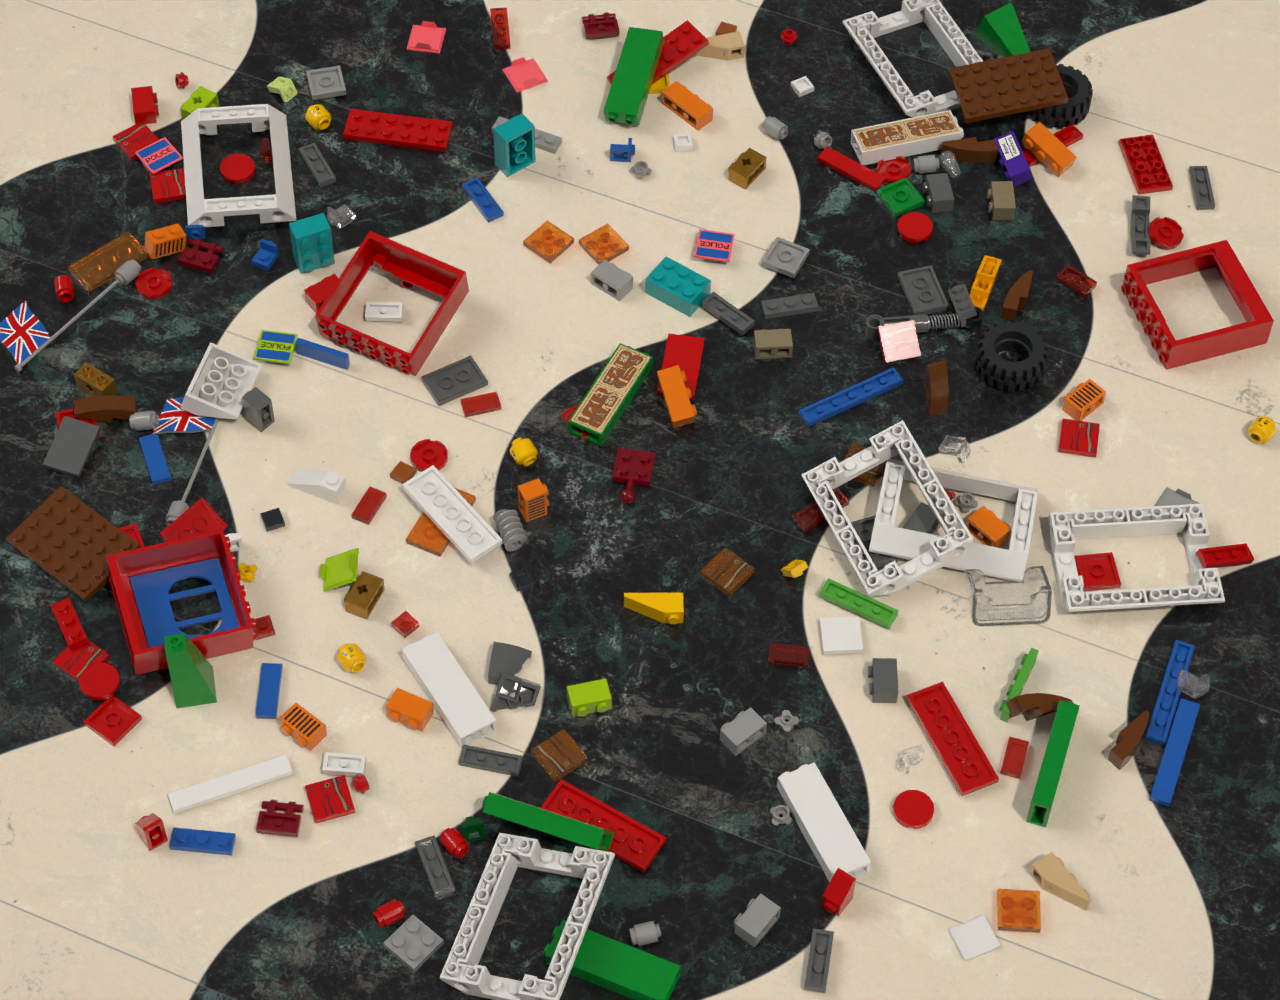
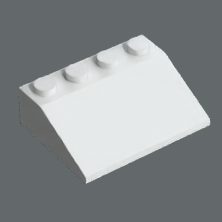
M210 342L184 396L181 409L197 416L237 420L243 408L242 397L251 390L262 364Z

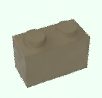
M991 181V187L987 189V199H990L988 210L989 213H992V220H1014L1016 205L1013 181Z
M791 329L755 330L753 338L755 359L792 357L793 342Z

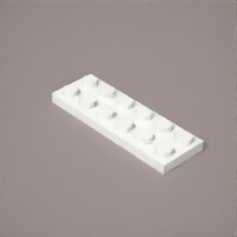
M434 465L402 484L403 490L471 564L503 544L500 536Z

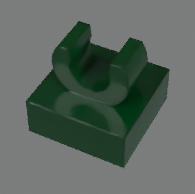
M474 815L465 817L466 822H462L461 825L463 837L467 842L485 839L482 818L475 819Z

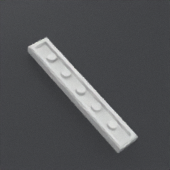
M283 755L168 793V797L174 814L293 775L287 756Z

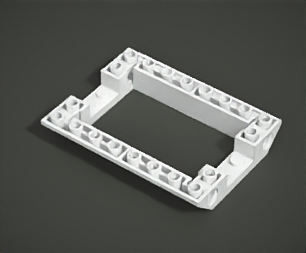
M939 0L902 1L901 11L877 18L875 13L870 11L842 22L902 110L912 118L959 108L960 105L955 90L933 97L930 91L927 90L913 97L907 85L874 40L875 37L924 21L956 67L983 62Z
M269 104L197 108L181 121L188 225H203L204 227L224 226V216L260 214V223L296 221L287 120L284 113ZM252 123V132L270 130L276 194L204 199L200 134L217 135V125Z
M903 420L869 438L872 446L839 463L836 457H833L802 474L804 481L869 596L891 595L960 558L974 541ZM899 454L946 535L930 541L932 549L898 567L897 563L893 561L887 564L884 569L878 571L832 490Z
M889 459L886 462L869 552L912 560L932 549L930 541L943 536L894 527L903 479L914 480L903 461ZM931 467L944 488L1016 502L1008 550L972 542L960 558L943 567L1022 583L1029 553L1038 489Z
M1203 504L1050 512V544L1062 605L1068 612L1225 602L1218 568H1203L1196 555L1199 549L1208 548L1207 542L1210 536ZM1183 534L1194 586L1085 592L1084 595L1083 578L1078 576L1073 553L1075 540Z
M499 833L442 970L440 979L465 994L493 1000H560L615 854L575 846L573 854L543 849L537 839ZM517 867L583 879L546 973L545 980L527 974L524 975L522 981L490 975L486 966L478 965Z

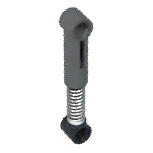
M974 307L977 315L963 321L959 320L957 314L933 315L932 317H928L927 314L883 318L873 314L866 319L865 336L871 340H878L877 327L914 320L916 333L928 332L931 328L933 330L934 328L937 329V327L938 329L940 327L942 329L945 327L946 329L947 327L950 328V326L951 328L953 326L955 328L956 326L958 328L959 326L965 327L967 331L977 332L982 327L984 312L982 309Z

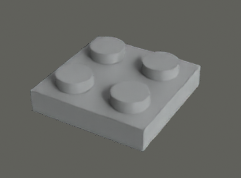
M340 65L306 71L312 100L346 95Z
M777 237L763 258L761 266L795 278L808 257L810 249Z
M412 915L383 945L415 973L444 944V940L416 916Z

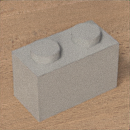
M604 260L591 272V284L616 300L621 301L633 289V276L618 268L614 263Z
M750 707L746 711H741L736 716V719L730 723H725L721 727L720 741L737 756L766 734L767 723Z
M760 894L756 899L753 898L748 903L744 914L740 913L736 917L734 933L755 947L780 918L781 907Z

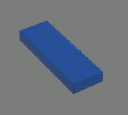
M478 177L462 184L463 190L488 223L504 216L503 210Z
M298 338L295 342L296 351L299 355L348 370L350 366L348 353Z
M158 434L140 437L139 442L153 485L171 481V475Z
M262 663L256 718L277 719L282 664Z

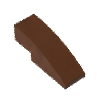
M976 137L942 142L940 151L942 157L972 163L996 162L998 154L995 140L977 142Z
M1033 270L1023 274L1009 290L1003 304L1000 319L1015 321L1017 309H1025Z
M945 360L927 364L924 389L926 391L925 407L930 416L947 412L948 373Z
M106 395L74 400V417L111 423L113 418L129 420L130 415L136 412L135 397Z
M1031 693L1016 696L1006 704L1012 717L1029 713L1031 720L1057 712L1060 700L1070 702L1072 700L1053 694Z
M1144 711L1119 732L1116 740L1117 745L1110 750L1108 760L1118 770H1121L1137 751L1148 723L1149 711Z

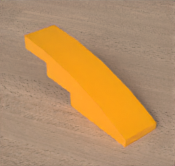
M987 255L984 256L970 292V298L974 307L984 311L1002 262L1001 259Z

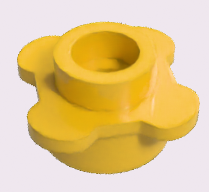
M239 564L241 581H253L257 566L255 564Z

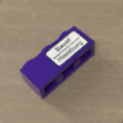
M1014 131L995 138L994 140L998 148L997 156L1001 155L999 162L1002 169H1007L1004 172L1007 180L1013 181V185L1016 187L1034 179Z

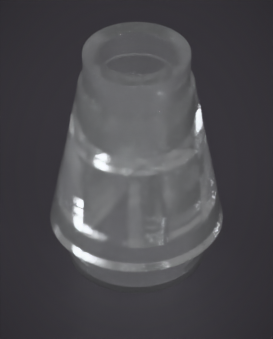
M951 151L942 153L939 156L940 165L952 178L959 176L961 172L955 154Z

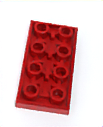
M1153 135L1119 139L1121 151L1138 195L1172 190L1171 179Z
M668 333L661 370L679 365L680 371L684 370L687 380L684 382L685 387H689L692 398L690 400H694L705 338ZM659 384V385H658L657 395L663 396V393H662V390H661V387H660V384Z

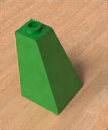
M1012 3L983 17L975 35L992 52L1003 57L1030 52Z
M185 633L164 636L166 657L176 707L184 708L217 703L213 666Z

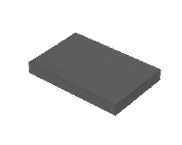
M932 265L897 273V278L913 315L932 314L949 310V304Z
M468 356L421 377L422 382L438 406L488 385V380L472 356Z
M64 416L43 462V467L80 478L101 430L100 426Z
M875 515L853 521L851 524L878 570L885 568L887 564L893 561L897 563L898 560L897 557L869 552Z

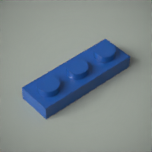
M174 827L170 849L232 856L236 834Z

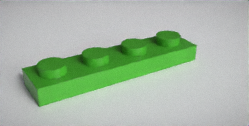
M829 578L819 592V597L890 629L898 616L899 610Z
M1031 648L1029 654H1024L1021 661L1022 669H1017L1013 679L1015 684H1010L1006 695L1008 699L1007 701L1003 700L1000 705L999 711L1002 712L1000 720L1008 723L1011 713L1006 703L1014 697L1021 695L1035 665L1039 650Z

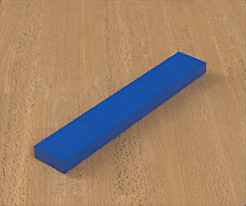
M893 367L799 410V416L810 427L903 384L904 380Z
M1178 640L1175 641L1145 740L1165 745L1195 648L1194 645Z
M1180 699L1149 801L1169 807L1200 704Z

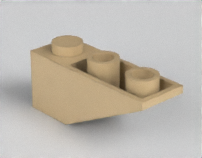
M739 31L707 37L709 45L694 54L729 61L744 58L745 44Z
M1053 852L1032 864L1030 875L1042 890L1085 911L1088 909L1091 901L1089 893L1080 887L1076 877L1067 871L1063 861L1056 857Z

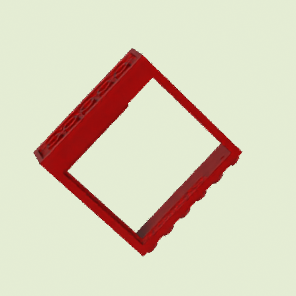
M369 231L315 315L319 333L323 338L334 340L340 346L350 347L356 353H363L372 360L384 362L388 367L400 369L404 374L416 376L469 292L466 271ZM371 266L445 298L411 353L336 321Z
M1227 240L1127 265L1126 272L1124 273V280L1121 285L1122 293L1126 295L1130 308H1133L1137 321L1141 322L1145 335L1149 337L1152 348L1156 350L1159 361L1163 363L1166 370L1267 344L1274 320ZM1215 267L1246 322L1175 340L1146 285Z

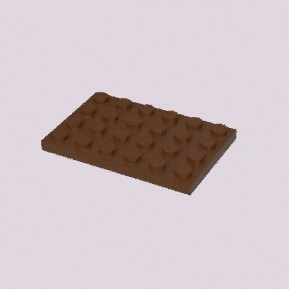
M1050 48L949 68V75L965 123L1068 103V97Z
M61 486L6 538L8 544L86 603L109 581L106 555L141 548L139 543Z

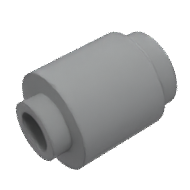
M771 116L764 120L762 128H764L766 133L778 141L786 138L788 135L787 125Z
M935 155L918 156L916 159H913L914 172H919V174L936 172V169H939V159L935 158Z
M153 410L135 412L133 415H130V426L133 430L136 429L137 431L156 429L157 425H159V416Z
M654 921L634 925V928H629L633 945L638 944V946L658 942V937L661 936L659 924H654Z

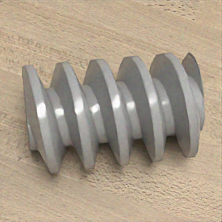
M502 509L494 514L493 519L498 527V532L503 540L505 549L509 552L520 549L527 541V536L522 528L523 525L520 522L517 511Z

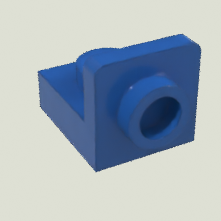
M628 138V145L610 144V161L631 162V155H635V145L632 144V138Z
M186 225L187 239H205L206 227L203 225Z
M261 239V248L252 259V265L268 271L279 257L278 248L272 241Z

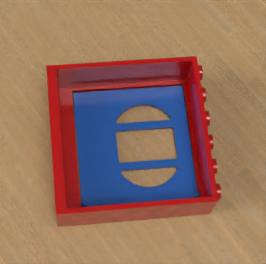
M223 530L106 555L108 578L135 675L169 668L164 636L182 634L184 632L179 629L198 624L223 620L215 631L207 635L192 636L186 634L206 659L253 648V640H256L255 620L250 618L251 608L249 601L246 602L244 598L246 596L244 585H240V571L235 569V555L230 552L229 536L225 537ZM187 578H200L212 584L169 594V591L176 583ZM213 591L216 592L221 612L180 622L175 621L170 601Z

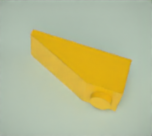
M624 593V607L662 623H683V593Z

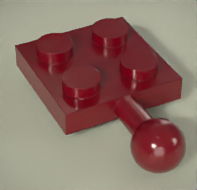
M618 448L612 482L626 483V489L620 495L623 503L631 504L634 502L636 497L633 491L634 485L650 487L655 453Z

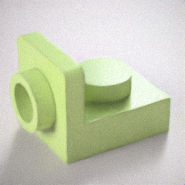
M278 77L267 85L269 92L280 94L283 102H288L298 93L292 80L288 78Z

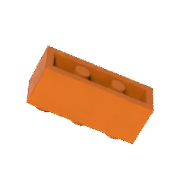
M674 82L662 91V104L697 131L713 120V108L711 105L705 103L698 95L693 94L686 86L681 85L679 82Z
M1038 122L1027 131L1021 141L1024 147L1030 150L1057 177L1067 171L1077 158L1041 122Z
M679 365L657 371L658 381L673 428L695 422L697 411L695 405H691L689 400L692 398L690 388H686L684 384L687 381L684 370L680 371Z

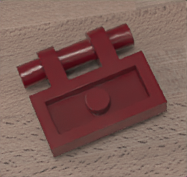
M605 12L602 15L588 14V16L582 17L586 39L619 36L620 31L615 13L609 14V12Z
M189 238L188 245L193 246V248H184L178 259L179 265L212 274L219 262V256L215 254H222L224 247L218 246V244L213 242L211 244L203 242L199 238ZM201 249H205V250H208V252L206 253V252H202V251H200V250H201Z
M273 799L271 801H262V809H268V812H259L256 832L298 837L301 815H296L295 812L303 813L304 805L296 804V802L292 801L282 803ZM277 810L287 811V813H277Z

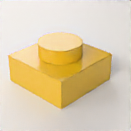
M795 559L782 568L781 571L784 576L797 578L803 574L808 565L806 561Z

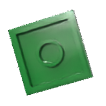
M907 177L876 190V195L894 217L925 205V200Z

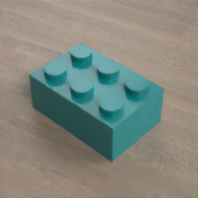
M523 113L493 129L495 165L506 177L536 162L535 126Z
M324 213L289 223L293 257L300 274L335 264L331 228Z
M667 256L645 279L646 294L689 317L700 307L701 302L710 295L711 280Z

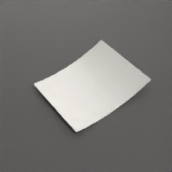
M984 914L969 922L948 929L964 960L979 956L1001 946Z

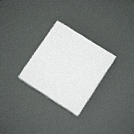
M859 616L819 619L823 655L863 653Z

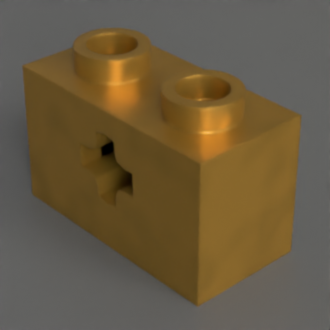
M749 147L745 153L740 154L735 163L729 166L728 180L746 190L766 169L767 157Z
M87 362L74 374L77 388L91 397L116 395L118 393L115 379Z
M362 571L360 576L357 577V581L353 582L351 591L346 593L343 602L345 603L346 612L367 620L383 594L385 587L384 579Z

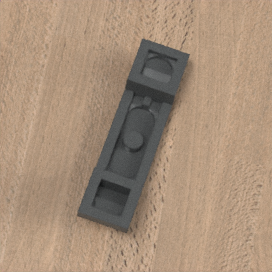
M1132 195L1130 243L1133 254L1150 255V238L1148 235L1150 196Z

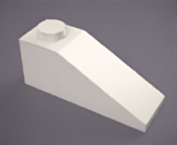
M296 469L287 483V486L339 505L347 492L346 478L330 471Z

